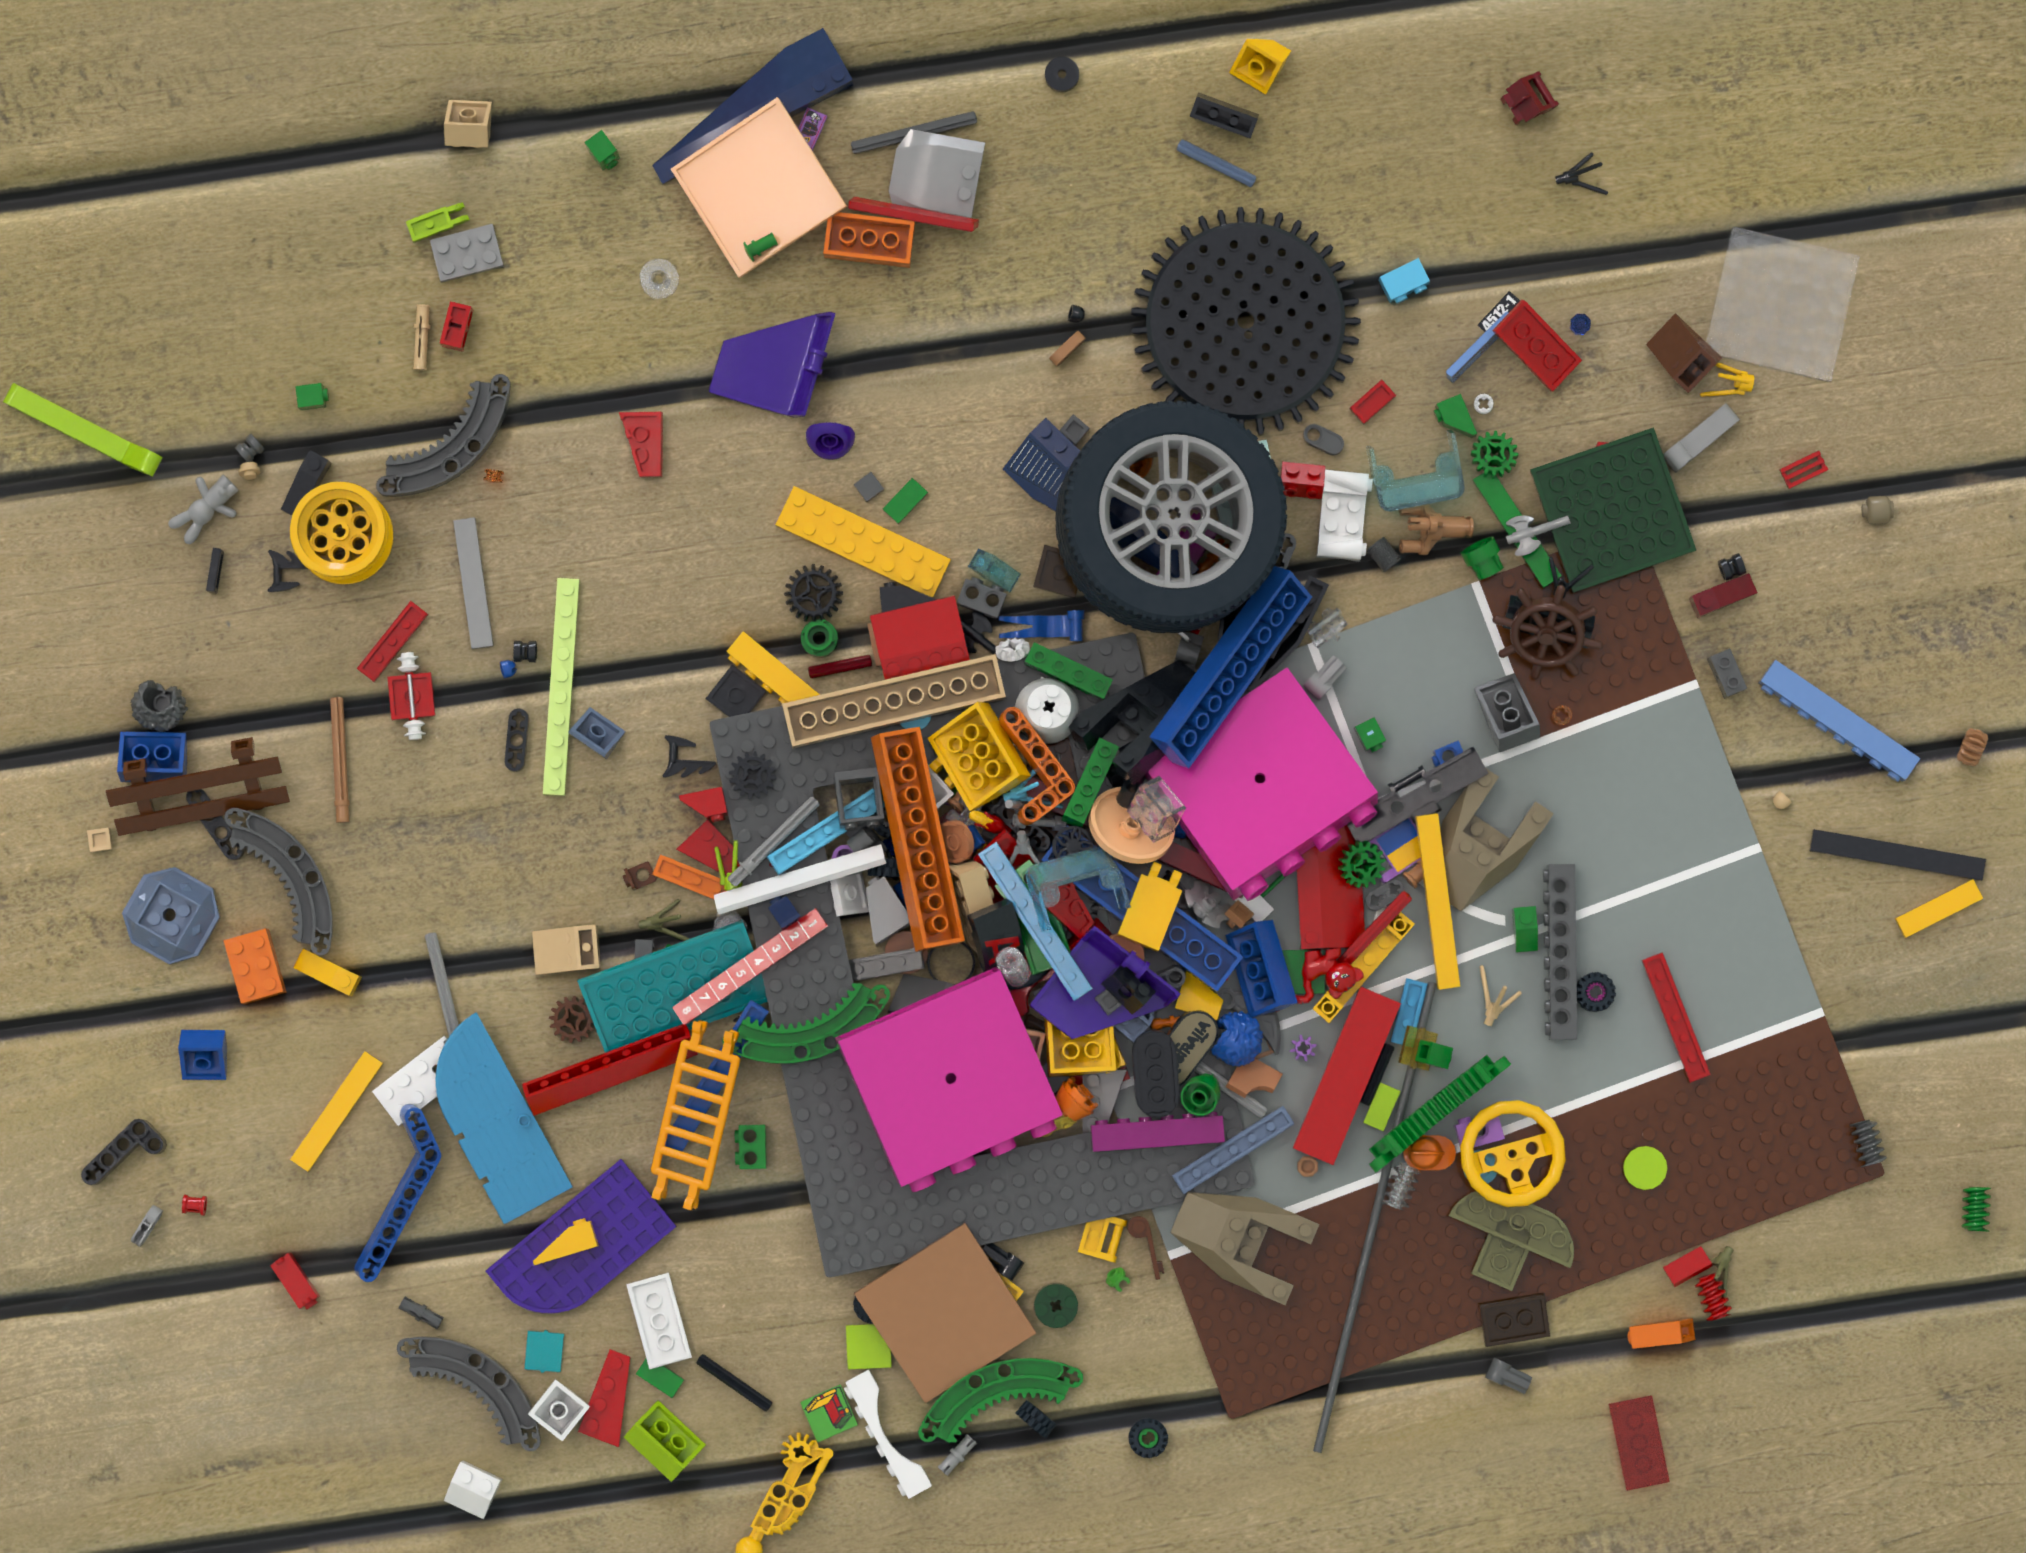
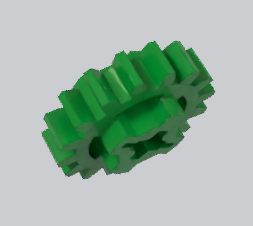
M1494 431V434L1490 436L1489 432H1486L1485 438L1479 436L1477 439L1478 443H1473L1472 448L1475 450L1471 451V456L1475 458L1472 460V464H1478L1477 472L1484 470L1483 476L1486 477L1488 473H1491L1492 479L1495 478L1496 474H1499L1502 478L1504 471L1510 473L1512 470L1511 466H1516L1517 462L1514 459L1518 458V453L1514 451L1517 449V445H1511L1512 437L1507 440L1505 439L1506 433L1498 436L1497 431ZM1481 448L1483 449L1482 452L1485 454L1483 459H1481L1480 456ZM1506 450L1509 454L1508 461L1506 460V457L1504 455ZM1491 453H1498V457L1496 455H1494L1493 457L1491 456Z
M1357 840L1356 846L1349 843V850H1342L1345 856L1338 859L1343 862V865L1339 866L1338 869L1344 871L1341 877L1347 879L1346 883L1350 885L1354 883V886L1360 888L1361 885L1368 888V882L1375 885V878H1382L1379 872L1386 869L1381 866V863H1384L1386 859L1380 857L1383 851L1377 850L1378 846L1372 843L1370 845V842L1366 840L1362 844L1361 841ZM1365 850L1369 851L1373 857L1368 856ZM1351 871L1356 872L1358 878L1354 877Z

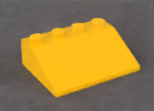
M976 702L928 737L930 744L969 811H973L1010 791L1031 776L1007 733L1001 727L989 703Z
M1044 1018L1048 1077L1116 1071L1113 1026L1070 1039Z

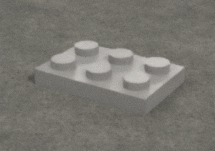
M493 224L430 240L441 283L504 267Z

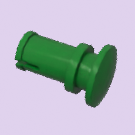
M772 232L757 241L752 240V243L749 245L743 242L745 252L753 262L755 261L754 256H761L762 252L778 245Z

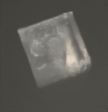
M1158 776L1139 786L1127 812L1142 828L1145 835L1154 843L1174 832L1186 807L1163 779Z

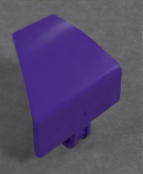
M818 313L724 340L709 387V393L793 418L805 417L817 375H822L823 370L821 367L824 358H827L828 355L824 351L835 313Z

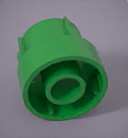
M1494 537L1482 539L1461 552L1466 566H1472L1478 580L1488 578L1504 568L1497 554L1500 549Z
M818 619L816 622H809L803 628L801 643L809 655L822 658L830 655L836 649L838 634L831 623ZM823 633L826 636L825 642L816 644L813 641L814 635Z
M1204 1073L1189 1079L1182 1089V1105L1191 1114L1197 1116L1207 1115L1215 1109L1220 1101V1085L1213 1076L1214 1074Z

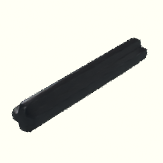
M702 1354L698 1358L697 1365L763 1411L767 1412L772 1401L706 1355Z

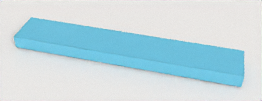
M872 788L844 806L845 819L870 817L876 813L874 789ZM881 794V797H882V805H883V808H884V807H885L884 799H883V796H882V794ZM838 811L767 856V859L778 875L847 832L845 828H840Z

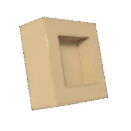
M109 827L87 830L91 853L113 850Z

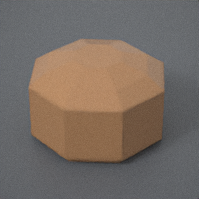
M1303 1156L1297 1162V1171L1303 1177H1312L1318 1171V1162L1312 1156Z

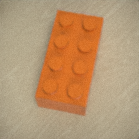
M839 212L827 220L824 258L910 268L915 221Z

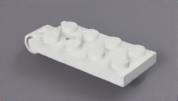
M445 1036L372 1091L398 1126L403 1124L400 1118V1110L404 1105L413 1104L422 1109L437 1097L436 1073L433 1071V1067L437 1065L440 1053L447 1041Z

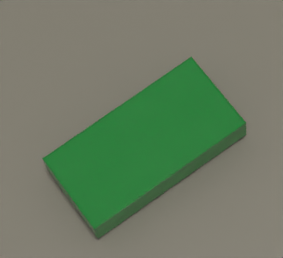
M911 478L883 508V511L899 525L928 492Z
M647 1359L644 1360L636 1372V1375L671 1398L674 1397L685 1380L665 1366L649 1370Z

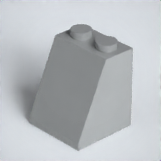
M876 876L867 882L869 886L866 888L873 941L878 946L909 926L910 923L906 909L886 878L882 877L880 879L879 876Z

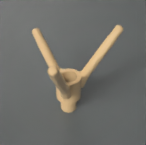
M1481 965L1480 974L1487 1009L1484 1024L1492 1026L1499 1014L1522 993L1518 991L1500 1005L1507 990V986H1503L1496 1002H1491L1484 966Z

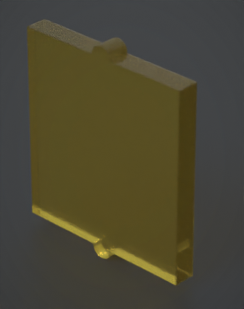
M1407 1025L1398 1063L1408 1065L1411 1069L1419 1068L1429 1071L1430 1065L1416 1062L1415 1058L1420 1040L1436 1043L1438 1034L1426 1031L1423 1027L1419 1029Z

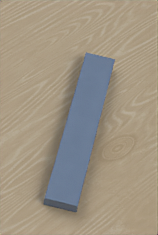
M1281 1106L1173 1174L1172 1177L1182 1193L1185 1194L1295 1123L1284 1106Z

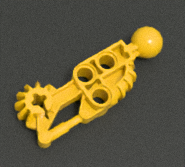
M797 1432V1440L795 1441L791 1435L788 1436L792 1442L791 1444L783 1441L782 1445L787 1447L788 1450H781V1454H789V1456L784 1458L782 1462L788 1469L782 1481H775L769 1487L750 1525L753 1528L750 1535L738 1541L735 1553H763L761 1540L764 1534L773 1535V1533L783 1535L784 1531L792 1529L791 1526L795 1522L798 1523V1517L803 1515L816 1490L815 1485L821 1473L824 1472L830 1458L833 1457L831 1448H819L816 1440H811L807 1444L806 1441L809 1435L806 1434L804 1439L800 1440V1432ZM801 1445L803 1446V1451L807 1455L812 1456V1458L806 1455L796 1457V1452L793 1449L795 1447L799 1448ZM820 1458L810 1482L794 1487L803 1468ZM776 1485H783L786 1492L783 1496L777 1497L773 1494V1488ZM802 1495L805 1498L804 1505L801 1507L795 1506L792 1502L794 1496ZM769 1504L773 1505L776 1509L775 1514L770 1517L765 1516L763 1513V1508Z

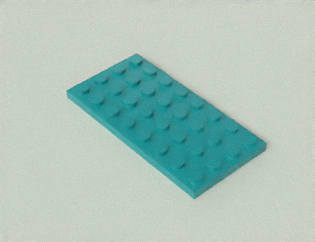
M743 920L579 979V987L605 1053L683 1024L672 1007L754 951ZM762 973L693 1021L698 1022V1020L711 1023L744 1011L750 1000L759 1005L768 1002ZM693 1021L687 1024L689 1030L692 1029Z

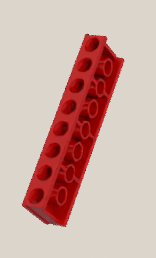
M1360 986L1293 1144V1149L1334 1165L1401 1003Z

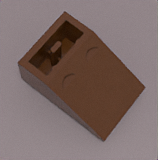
M1676 313L1646 344L1670 376L1687 393L1693 390L1722 359Z

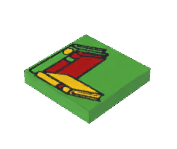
M841 1384L800 1402L817 1442L858 1425Z

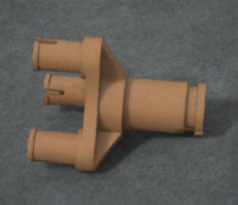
M1420 500L1418 503L1400 502L1399 504L1400 516H1418L1408 518L1407 523L1410 524L1408 525V530H1421L1419 540H1400V553L1428 555L1432 547L1441 538H1464L1465 536L1471 538L1473 535L1474 523L1471 516L1466 518L1464 516H1442L1441 513H1436L1431 508L1428 501Z

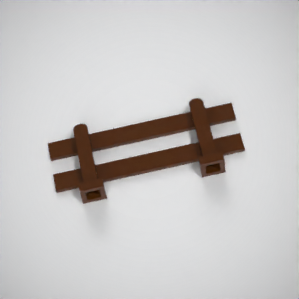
M253 737L231 741L232 758L239 761V764L146 782L147 763L145 758L124 762L125 781L130 780L131 785L106 790L107 799L110 807L137 802L140 814L114 819L118 836L142 831H154L157 828L223 816L231 808H239L246 811L253 809L261 810L264 807L289 803L290 798L286 786L262 790L259 781L260 777L282 773L279 758L277 756L254 761L255 744ZM244 781L247 790L245 794L155 811L152 802L154 798Z

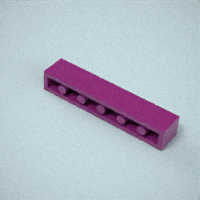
M1211 1112L1204 1115V1117L1197 1118L1194 1114H1182L1183 1119H1174V1115H1167L1157 1121H1152V1117H1140L1139 1122H1130V1118L1117 1119V1124H1108V1120L1095 1121V1125L1090 1126L1092 1152L1225 1142L1223 1116H1218L1217 1112Z

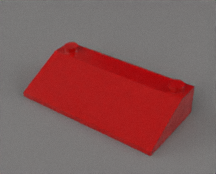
M1347 824L1338 830L1341 839L1332 847L1320 852L1314 846L1301 855L1305 863L1297 869L1300 950L1349 948L1365 931L1362 885L1360 888L1354 886V883L1352 885L1346 883L1347 879L1341 877L1344 871L1338 869L1339 866L1343 865V862L1338 859L1345 856L1342 850L1348 851L1349 843L1356 846V840ZM1351 871V873L1353 874V876L1356 877V878H1358V876L1356 875V872Z

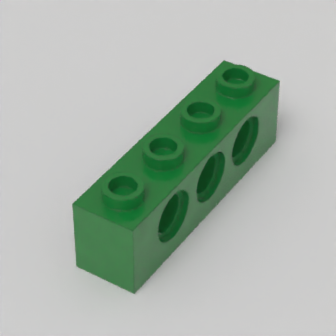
M1035 642L1024 662V665L1060 680L1068 686L1100 701L1104 700L1113 679Z
M1099 737L1061 821L1082 828L1119 746Z

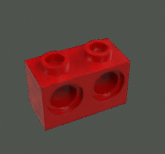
M450 301L440 339L442 347L463 352L474 311L471 306Z

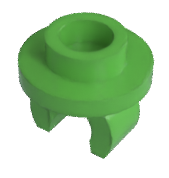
M1119 1267L1108 1272L1106 1283L1121 1292L1122 1289L1119 1287V1283L1125 1280L1129 1284L1130 1279L1125 1275V1270Z

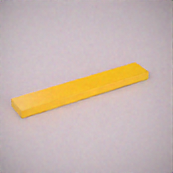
M364 1051L291 1157V1161L307 1172L311 1170L384 1063Z

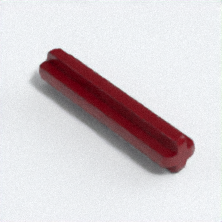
M864 655L808 667L809 677L817 678L871 667L872 660L870 655Z

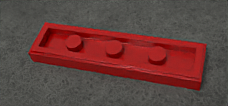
M410 601L357 669L375 683L428 614Z

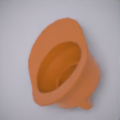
M1422 1135L1403 1151V1156L1406 1163L1413 1169L1443 1170L1454 1162L1456 1150L1452 1141L1444 1136Z

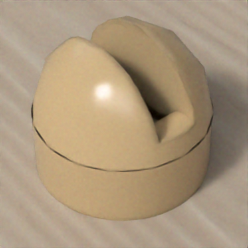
M1780 790L1773 798V803L1778 809L1787 808L1792 803Z

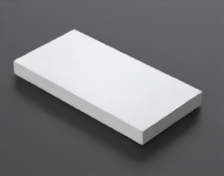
M669 1273L626 1284L649 1370L692 1358Z

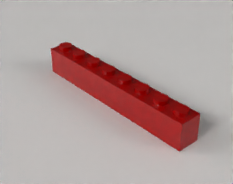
M681 1024L522 1084L525 1098L535 1116L676 1063L681 1041H690L692 1035L688 1026ZM688 1050L686 1059L696 1056L698 1053Z

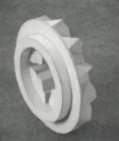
M1016 637L1011 640L1007 639L1005 642L1001 641L995 647L996 656L1003 661H1018L1029 654V642L1022 638L1017 640Z

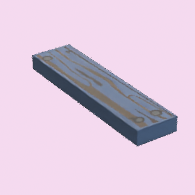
M1505 312L1446 371L1447 378L1452 383L1499 338L1492 330L1505 318L1508 312Z

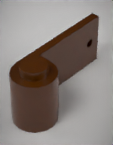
M1135 1216L1129 1220L1127 1230L1135 1238L1147 1237L1155 1280L1160 1279L1159 1272L1164 1274L1162 1261H1157L1149 1223L1145 1218Z

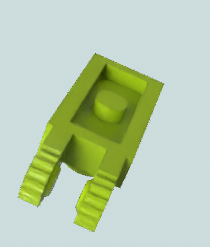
M463 202L449 207L445 206L406 221L413 243L469 221L468 215H462L451 220L449 215L464 209Z

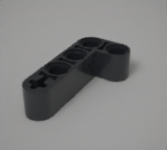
M1003 794L999 796V802L996 805L990 801L975 809V811L981 809L991 815L998 816L1016 834L1018 831L1023 830L1013 827L1012 819L1008 818L1006 814L1008 808L1005 807ZM1025 812L1026 817H1032L1031 815ZM1031 826V831L1028 834L1026 833L1030 846L1034 850L1045 852L1052 846L1054 837L1044 827ZM1039 838H1046L1045 843L1047 845L1041 846Z
M135 1119L82 1170V1180L86 1184L97 1185L139 1145L150 1154H161L166 1149V1140L147 1120ZM138 1123H143L145 1126V1132L142 1135H138L135 1132V1126ZM123 1138L129 1141V1147L126 1150H122L119 1146ZM154 1138L160 1141V1148L156 1151L150 1147V1143ZM108 1153L114 1158L110 1166L104 1163V1156ZM99 1166L105 1169V1172L103 1170H99L95 1174V1176L97 1177L96 1179H89V1177L91 1176L89 1171H96L99 1168Z

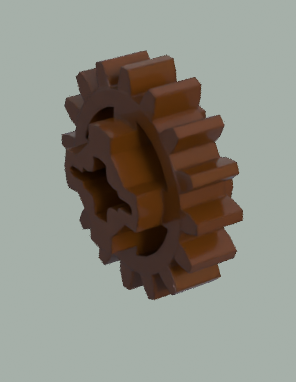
M573 996L572 1001H569L568 997H564L565 1003L562 1004L560 1001H557L556 1003L559 1007L551 1009L555 1015L549 1016V1019L554 1020L550 1028L557 1029L554 1035L561 1034L562 1041L568 1037L569 1043H573L574 1038L580 1043L582 1042L581 1036L589 1038L588 1030H595L591 1027L593 1020L587 1005H584V998L578 1002L576 996ZM573 1005L580 1006L584 1009V1012L578 1013L574 1010ZM565 1008L566 1013L564 1017L559 1019L560 1012ZM571 1013L574 1016H578V1020L575 1021V1026H573L572 1023H568L567 1021L568 1019H570ZM587 1020L586 1027L581 1031L580 1026L582 1022ZM567 1026L571 1028L573 1034H568L561 1028Z

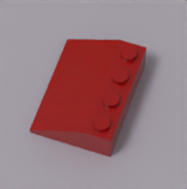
M955 595L870 615L885 680L970 660Z

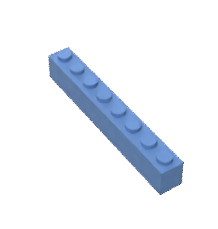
M1777 660L1772 662L1759 681V684L1762 685L1761 690L1771 696L1772 694L1778 696L1781 704L1788 708L1792 706L1797 709V714L1805 720L1810 718L1816 722L1815 726L1825 733L1829 731L1834 735L1833 739L1842 745L1847 743L1852 747L1851 751L1860 757L1864 755L1869 758V763L1879 770L1882 767L1889 772L1887 775L1896 782L1899 780L1905 781L1920 760L1918 756Z

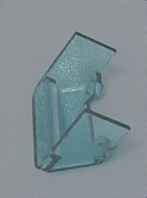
M1451 429L1447 430L1450 452L1442 453L1436 458V472L1394 480L1393 472L1388 466H1377L1374 448L1370 445L1366 446L1371 478L1373 479L1378 503L1383 510L1396 511L1452 500L1462 496L1465 486L1454 431Z
M1095 847L1028 867L1025 876L1040 931L1052 930L1046 908L1052 907L1059 902L1060 892L1058 886L1099 875L1101 884L1105 888L1114 889L1119 909L1131 908L1122 873L1110 854L1101 847Z

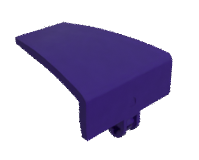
M1093 926L1070 952L1093 989L1074 1001L1054 972L1030 1003V1007L1070 1039H1075L1165 1008L1174 1002L1181 993L1148 968L1150 963L1148 961L1144 962L1136 955L1137 952L1132 950L1129 953L1104 932ZM1120 964L1123 968L1127 967L1137 979L1142 983L1146 981L1156 991L1148 1002L1134 1014H1131L1121 1005L1110 1015H1107L1095 1000V997L1106 989L1101 983ZM1124 986L1120 988L1124 995L1131 996V993Z

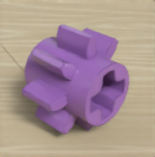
M1299 1035L1300 1041L1292 1040L1291 1042L1295 1047L1289 1051L1296 1052L1295 1060L1301 1056L1306 1062L1307 1055L1315 1056L1311 1050L1317 1044L1311 1045L1309 1042L1311 1036L1307 1040H1303L1302 1035ZM1300 1042H1304V1045L1309 1046L1306 1054L1297 1050V1047L1301 1045Z

